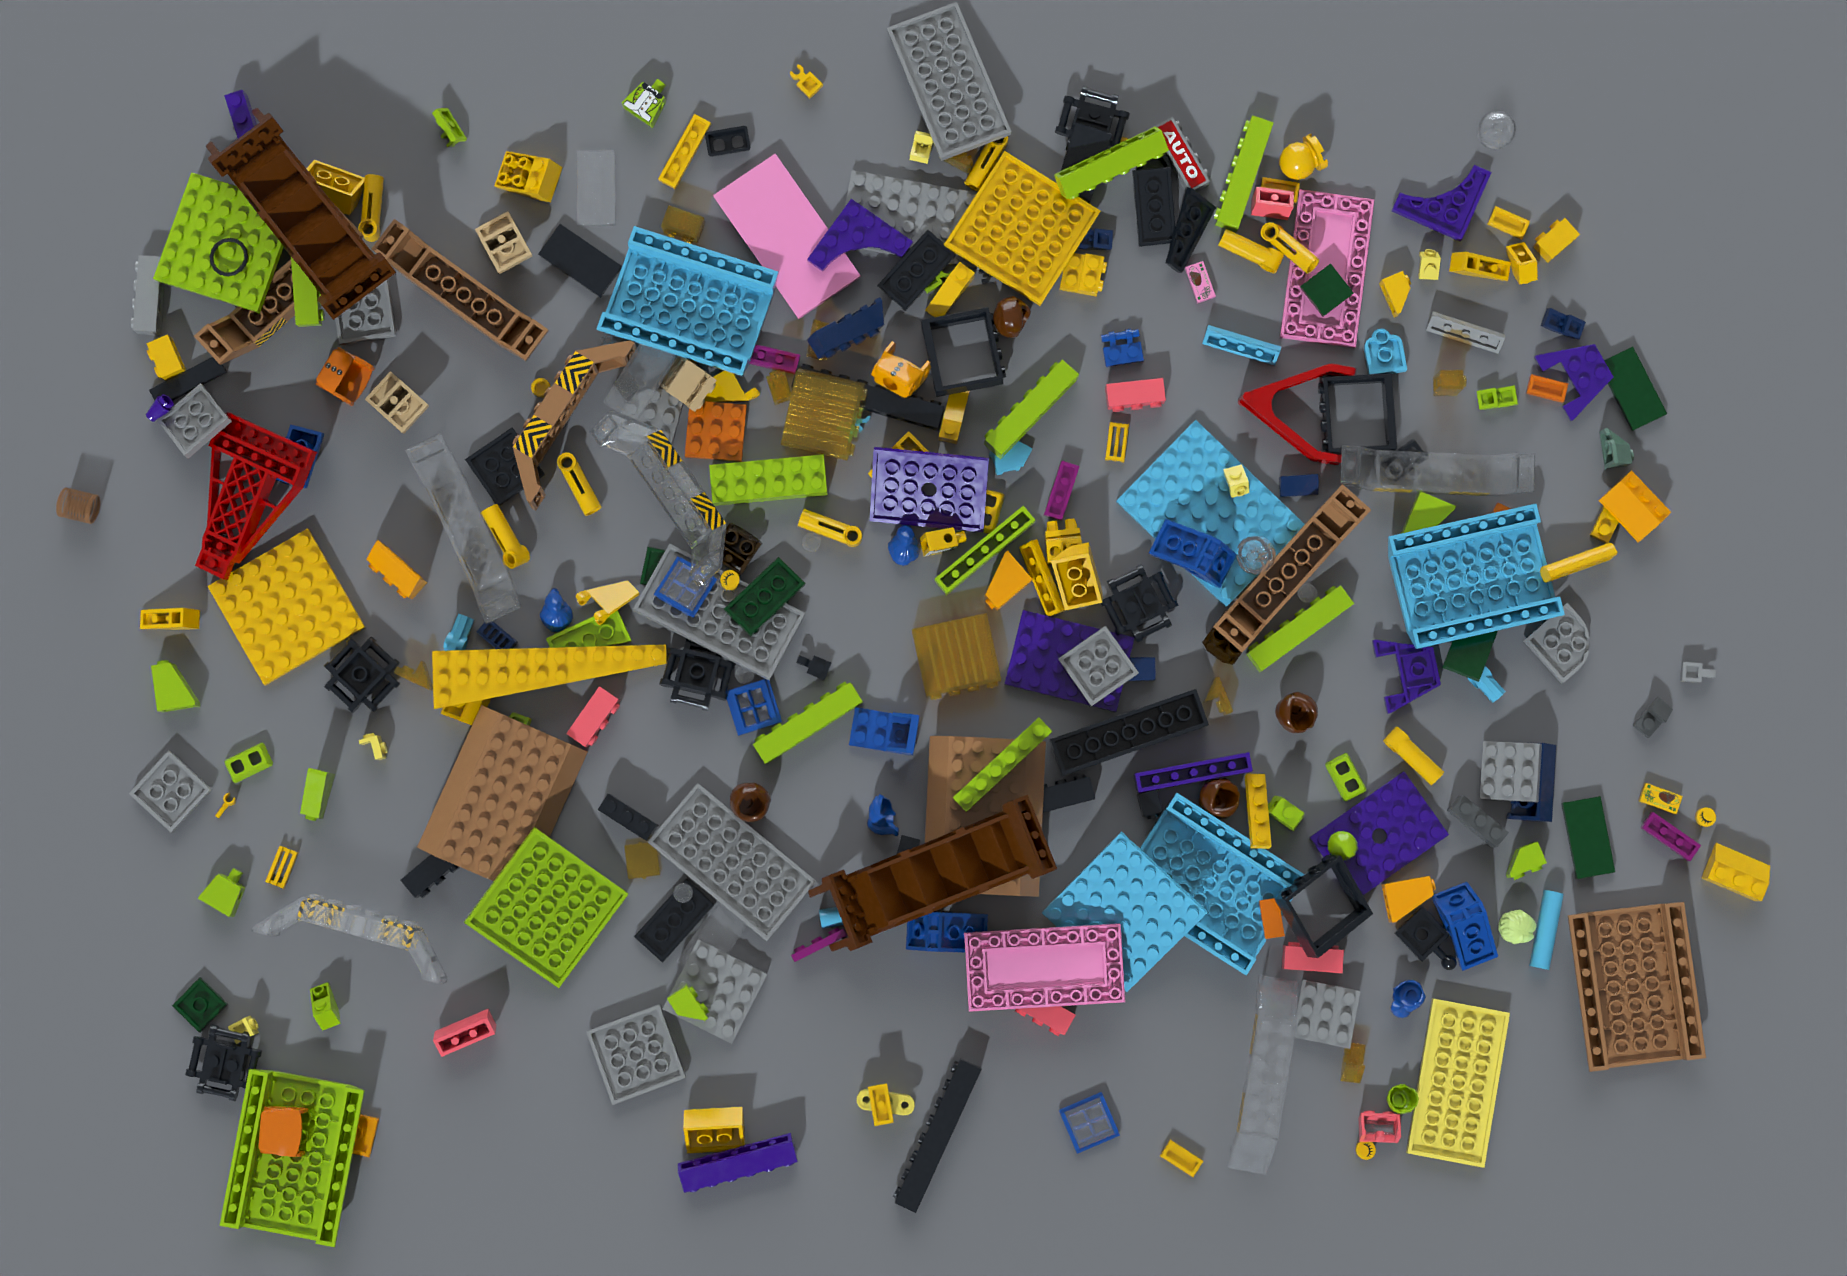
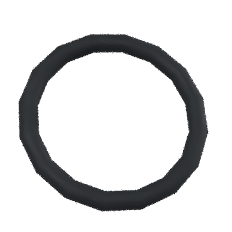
M222 239L211 249L209 256L210 264L219 275L234 276L240 273L246 266L248 251L245 245L238 239ZM225 242L237 243L244 252L243 263L234 272H222L214 263L216 249Z

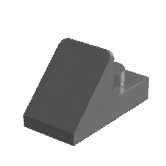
M1657 697L1633 726L1646 738H1649L1662 723L1668 720L1673 709L1661 698Z

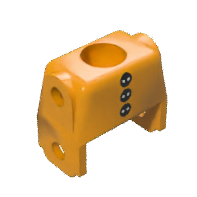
M891 341L874 366L871 376L874 377V381L879 385L906 398L911 396L928 377L931 368L930 362L926 361L922 368H919L903 358L894 356L896 343Z

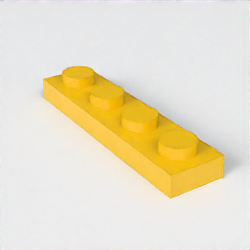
M696 114L693 115L658 178L660 182L676 189L702 143L705 133L708 132L712 125L711 122Z
M1247 773L1244 777L1250 847L1270 849L1272 845L1265 774Z

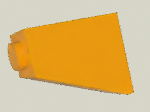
M1008 550L1004 553L985 594L987 598L985 600L986 604L991 609L995 608L997 611L1033 580Z
M1423 876L1381 884L1388 921L1390 923L1397 922L1434 895L1433 891L1436 890L1434 880L1430 876Z

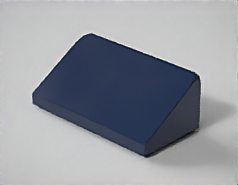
M1318 474L1280 476V497L1318 495Z
M1130 657L1129 660L1139 674L1129 681L1156 680L1155 657Z

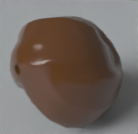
M1015 296L1002 299L997 303L993 315L997 331L1009 338L1019 336L1031 311L1026 303Z
M1293 692L1278 702L1275 714L1279 723L1288 732L1304 733L1308 729L1313 728L1318 717V707L1316 702L1308 695L1301 692Z
M1229 779L1211 780L1202 786L1199 803L1203 810L1217 819H1226L1236 812L1239 806L1240 792L1237 786Z
M754 782L737 785L730 795V806L734 815L747 822L761 820L767 814L771 803L768 791L760 784Z

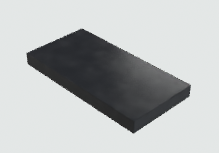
M1076 122L1061 171L1107 150L1112 133ZM1095 189L1091 191L1085 190L1079 193L1078 197L1090 204Z
M1171 167L1132 170L1139 247L1171 244L1176 227Z
M559 224L538 253L543 259L600 298L622 268L620 264L562 224Z
M927 230L882 279L877 287L903 310L907 311L955 258L956 253L945 247L939 238Z
M685 879L634 937L663 963L715 904L690 881Z

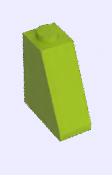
M1420 491L1414 500L1401 534L1439 525L1455 510L1456 506Z
M169 660L157 661V665L151 666L158 712L200 706L199 700L176 664L169 663Z
M308 768L300 814L306 815L305 819L316 821L317 818L323 819L336 774Z

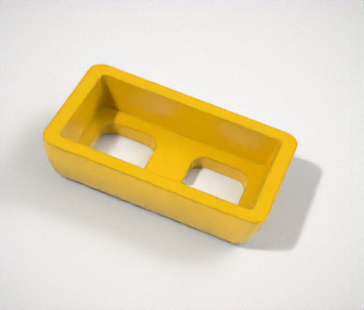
M987 489V495L997 498L994 507L986 506L985 514L992 516L990 525H984L983 532L989 534L997 527L1005 495Z

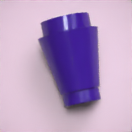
M167 395L158 396L146 413V417L150 421L155 422L172 410L174 406L173 401Z

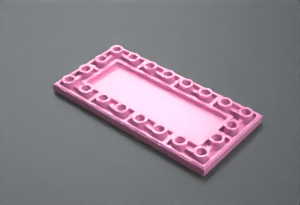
M776 154L713 195L760 265L779 272L776 288L798 319L861 278V275L845 253L831 262L824 271H821L807 261L829 229Z
M1299 189L1293 238L1319 258V263L1312 272L1307 274L1290 260L1280 338L1350 348L1356 347L1375 199ZM1331 263L1354 294L1322 317L1300 286Z
M1120 923L964 932L969 1012L1125 1002Z

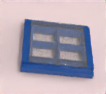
M677 556L655 591L654 596L694 618L715 585L717 578Z
M763 679L726 692L728 694L727 702L738 736L782 722L769 680Z
M1102 1092L1059 1110L1077 1154L1120 1136Z

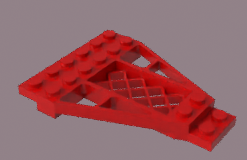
M229 412L226 414L232 422L215 435L208 445L212 447L207 527L202 537V549L195 564L196 567L223 580L229 579L234 563H241L303 489L317 454L316 451ZM221 452L233 457L225 481L219 479ZM250 465L256 469L251 471ZM244 468L246 474L241 476L242 470ZM259 474L260 481L255 483L253 476ZM276 478L292 484L293 487L276 506L270 503L268 499ZM248 479L250 486L244 489L243 481ZM220 483L223 486L218 496V484ZM238 486L239 492L234 494L235 488ZM252 492L253 499L248 501L246 494ZM241 497L243 504L237 506L236 499ZM231 504L232 510L227 512L228 506ZM265 506L273 508L274 510L257 529ZM244 509L246 517L241 519L239 512ZM234 515L236 522L230 524L229 517ZM224 522L225 528L220 530L221 524ZM237 527L239 535L234 537L232 529Z

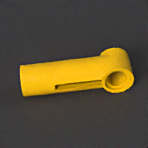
M1008 136L1003 138L1004 141L1002 143L993 141L985 144L964 182L966 186L977 192L996 165L1003 150L1007 147ZM992 149H993V150H994L993 153L991 154V156H990L988 162L986 163L984 169H982L984 163L986 162V160H987L989 154L991 153V151H992Z
M374 174L365 175L361 222L358 226V230L364 235L363 238L369 242L378 240L381 235L379 227L384 177ZM374 227L372 233L366 234L367 228Z
M1268 222L1262 226V238L1270 242L1305 273L1309 274L1316 268L1319 258L1287 233L1281 225ZM1275 228V235L1271 237L1270 231ZM1281 240H1283L1284 242H1286V243H1287L1290 247H1292L1297 253H1295L1291 248H1289V247H1288L1285 243H1283Z
M1228 229L1225 230L1218 246L1258 264L1262 269L1270 273L1277 272L1284 258V254L1280 251L1266 248Z
M567 452L559 455L557 465L584 515L589 516L600 510L602 506L573 454ZM566 459H571L572 465L568 468L563 467V462ZM572 473H575L585 493L582 494Z
M498 504L483 510L481 514L503 552L505 565L513 569L527 563L530 560V553L524 545H520Z
M803 509L798 527L839 541L849 547H856L862 542V533L858 527L850 526ZM819 524H823V525H825V526H828V527L834 528V529H836V530L842 531L843 534H842V533H839V532H837V531L831 530V529H829V528L820 526ZM850 532L857 533V540H848V534Z
M1396 726L1383 740L1393 752L1403 758L1430 785H1433L1443 775L1444 771L1418 748L1399 727Z

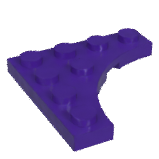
M1474 165L1460 185L1436 197L1423 198L1399 193L1391 211L1461 242L1492 172Z
M850 199L807 261L821 271H824L831 262L843 253L867 247L880 248L902 258L912 246L913 241L859 203Z

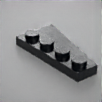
M1187 187L1165 262L1178 273H1182L1216 209L1212 203L1189 187Z

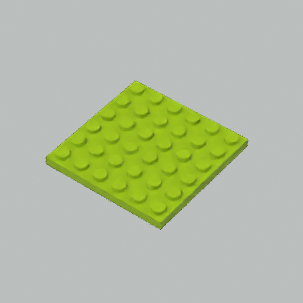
M191 172L153 279L260 313L284 246L257 214L237 186ZM234 238L245 245L248 251L247 264L240 273L234 276L219 275L210 264L209 256L211 249L222 239ZM235 242L221 244L214 253V263L222 272H234L242 265L244 260V252L241 246Z
M534 827L473 908L464 923L560 988L625 900L628 893Z

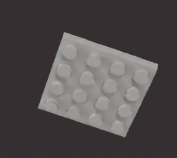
M698 939L670 995L686 984L689 988L693 986L699 995L696 999L700 1004L704 1003L709 1010V1013H707L708 1019L704 1021L679 1016L668 1000L663 1010L732 1044L767 973Z
M660 1004L586 1031L612 1105L686 1078Z

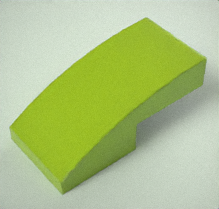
M1515 385L1476 391L1479 410L1518 405Z

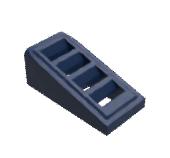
M489 617L476 631L495 649H502L500 646L507 638L509 641L503 649H513L518 643ZM491 624L493 627L485 635L483 632ZM497 629L498 632L490 639L489 636ZM501 633H502L504 636H503V637L501 638V640L496 644V643H495L496 639H497V638L501 635Z

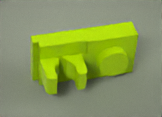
M438 108L432 112L436 123L444 130L441 138H449V143L446 144L447 147H454L458 142H465L467 140L448 108Z

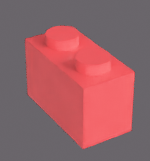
M1256 187L1251 199V215L1288 220L1293 210L1294 192Z

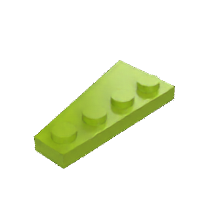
M618 610L611 614L601 625L595 622L593 616L546 638L550 648L611 646L632 642Z

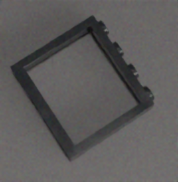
M989 307L921 320L936 397L1003 384V378L1006 377L1005 367H1001L1000 360H1003L1001 348L997 349L996 342H999L997 330L993 331V313L990 314ZM984 320L996 376L942 386L931 330Z
M1392 373L1323 377L1321 379V383H1318V393L1322 394L1319 410L1320 413H1323V420H1321V432H1324L1325 439H1322L1323 451L1326 450V453L1345 455L1394 452L1397 450ZM1381 383L1386 445L1333 448L1328 386Z
M1329 854L1321 859L1322 862L1310 867L1307 870L1308 873L1296 878L1293 881L1294 884L1282 889L1279 892L1280 895L1275 898L1276 903L1307 957L1319 958L1373 915L1350 871L1339 855ZM1332 868L1355 910L1313 943L1289 900Z

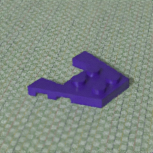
M1595 344L1540 354L1534 357L1542 372L1561 363L1580 397L1562 406L1570 421L1574 420L1613 378Z
M1372 640L1375 658L1395 654L1403 693L1384 697L1387 714L1394 712L1441 685L1433 647L1416 649L1413 644Z

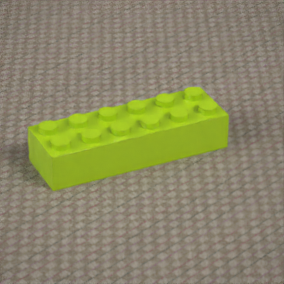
M824 454L709 465L712 503L714 506L828 495Z

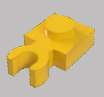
M798 64L797 69L800 70V73L794 74L790 71V76L794 80H799L796 84L797 87L810 99L823 87V84L810 71L805 74L803 67Z

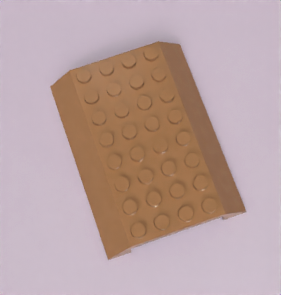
M481 705L417 848L494 881L534 827L550 837L588 751Z
M930 736L925 843L1002 812L1003 804L1027 794L1042 829L1046 741H1042L970 810L965 812L953 797L1015 739ZM1025 875L980 894L1039 897L1040 877L1032 879L1030 875Z
M1684 902L1568 915L1589 1072L1647 1063L1706 1058Z

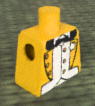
M954 527L924 533L919 538L923 557L954 550L958 547L959 543L966 542L965 532H955Z

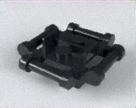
M1083 86L1079 100L1071 96H1064V106L1055 133L1069 137L1066 151L1076 122L1110 132L1113 117L1119 118L1113 141H1110L1108 148L1120 143L1125 123L1129 119L1130 113L1116 110L1119 95L1114 94L1112 96L1089 90L1088 87ZM1089 97L1111 103V106L1108 108L1085 101V98ZM1071 106H1074L1077 109L1071 130L1066 129V124Z
M1140 564L1136 566L1135 570L1114 580L1110 579L1107 581L1113 595L1103 599L1101 605L1102 607L1105 606L1116 628L1115 633L1117 636L1131 630L1138 643L1143 640L1142 638L1164 627L1169 628L1172 626L1166 612L1179 605L1176 600L1174 601L1163 579L1162 571L1147 577L1143 566ZM1140 576L1142 581L1120 592L1118 591L1117 586ZM1154 581L1157 582L1167 602L1165 606H1162L1151 585ZM1114 601L1127 624L1125 626L1122 625L1112 605ZM1158 616L1161 617V621L1138 631L1137 626Z
M370 637L361 647L352 638H349L343 649L330 662L324 665L333 675L324 687L328 691L331 690L349 707L348 710L351 713H354L362 703L375 712L381 701L394 688L400 685L390 675L400 662L386 653L373 637ZM369 648L388 664L385 669L366 652ZM352 649H354L355 651L347 658V660L338 669H336L335 667L345 658V656ZM384 679L389 681L372 701L367 698ZM338 681L357 698L355 701L336 685Z
M686 638L683 650L676 648L668 649L667 654L669 656L659 685L673 688L670 703L676 704L679 702L708 711L711 697L723 701L727 700L728 694L726 692L736 663L723 660L722 656L718 654L714 656L690 650L694 648L714 653ZM676 657H681L675 680H670ZM720 666L725 669L720 689L716 691L713 689ZM683 690L705 695L704 700L682 696L679 695V691Z
M212 1024L209 1030V1038L193 1037L192 1043H194L189 1069H186L185 1075L200 1078L196 1093H208L236 1101L239 1088L246 1089L249 1069L257 1068L258 1058L262 1054V1050L250 1048L251 1036L248 1032L240 1033L226 1030ZM217 1036L240 1040L241 1044L217 1039ZM206 1045L202 1071L196 1070L201 1046ZM248 1055H250L251 1058H250V1063H249V1067H248V1072H247L246 1080H243V1078H244V1073H245V1069H246V1064H247ZM207 1080L232 1085V1089L226 1090L206 1085Z

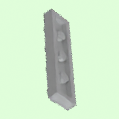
M1434 311L1426 327V331L1499 354L1506 336L1505 334Z

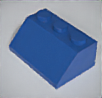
M290 424L286 438L317 452L303 487L307 488L324 433ZM276 478V480L281 483L293 486L290 483H287L279 478Z

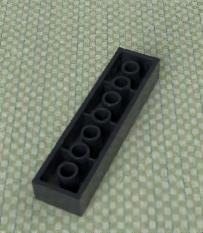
M1194 689L1050 739L1049 742L1061 776H1065L1207 727L1209 723L1197 690Z

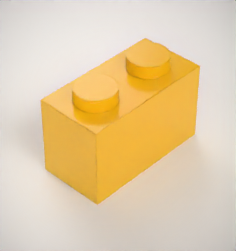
M1566 218L1561 222L1557 219L1549 226L1551 230L1547 234L1543 231L1535 238L1537 242L1533 245V248L1547 263L1580 235Z
M167 334L146 343L148 346L147 354L151 361L154 360L156 365L154 370L159 378L161 377L167 381L186 371L171 336Z

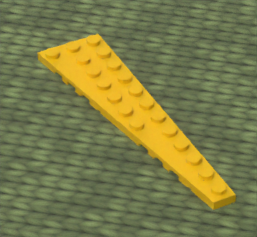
M666 644L432 651L434 709L667 664Z

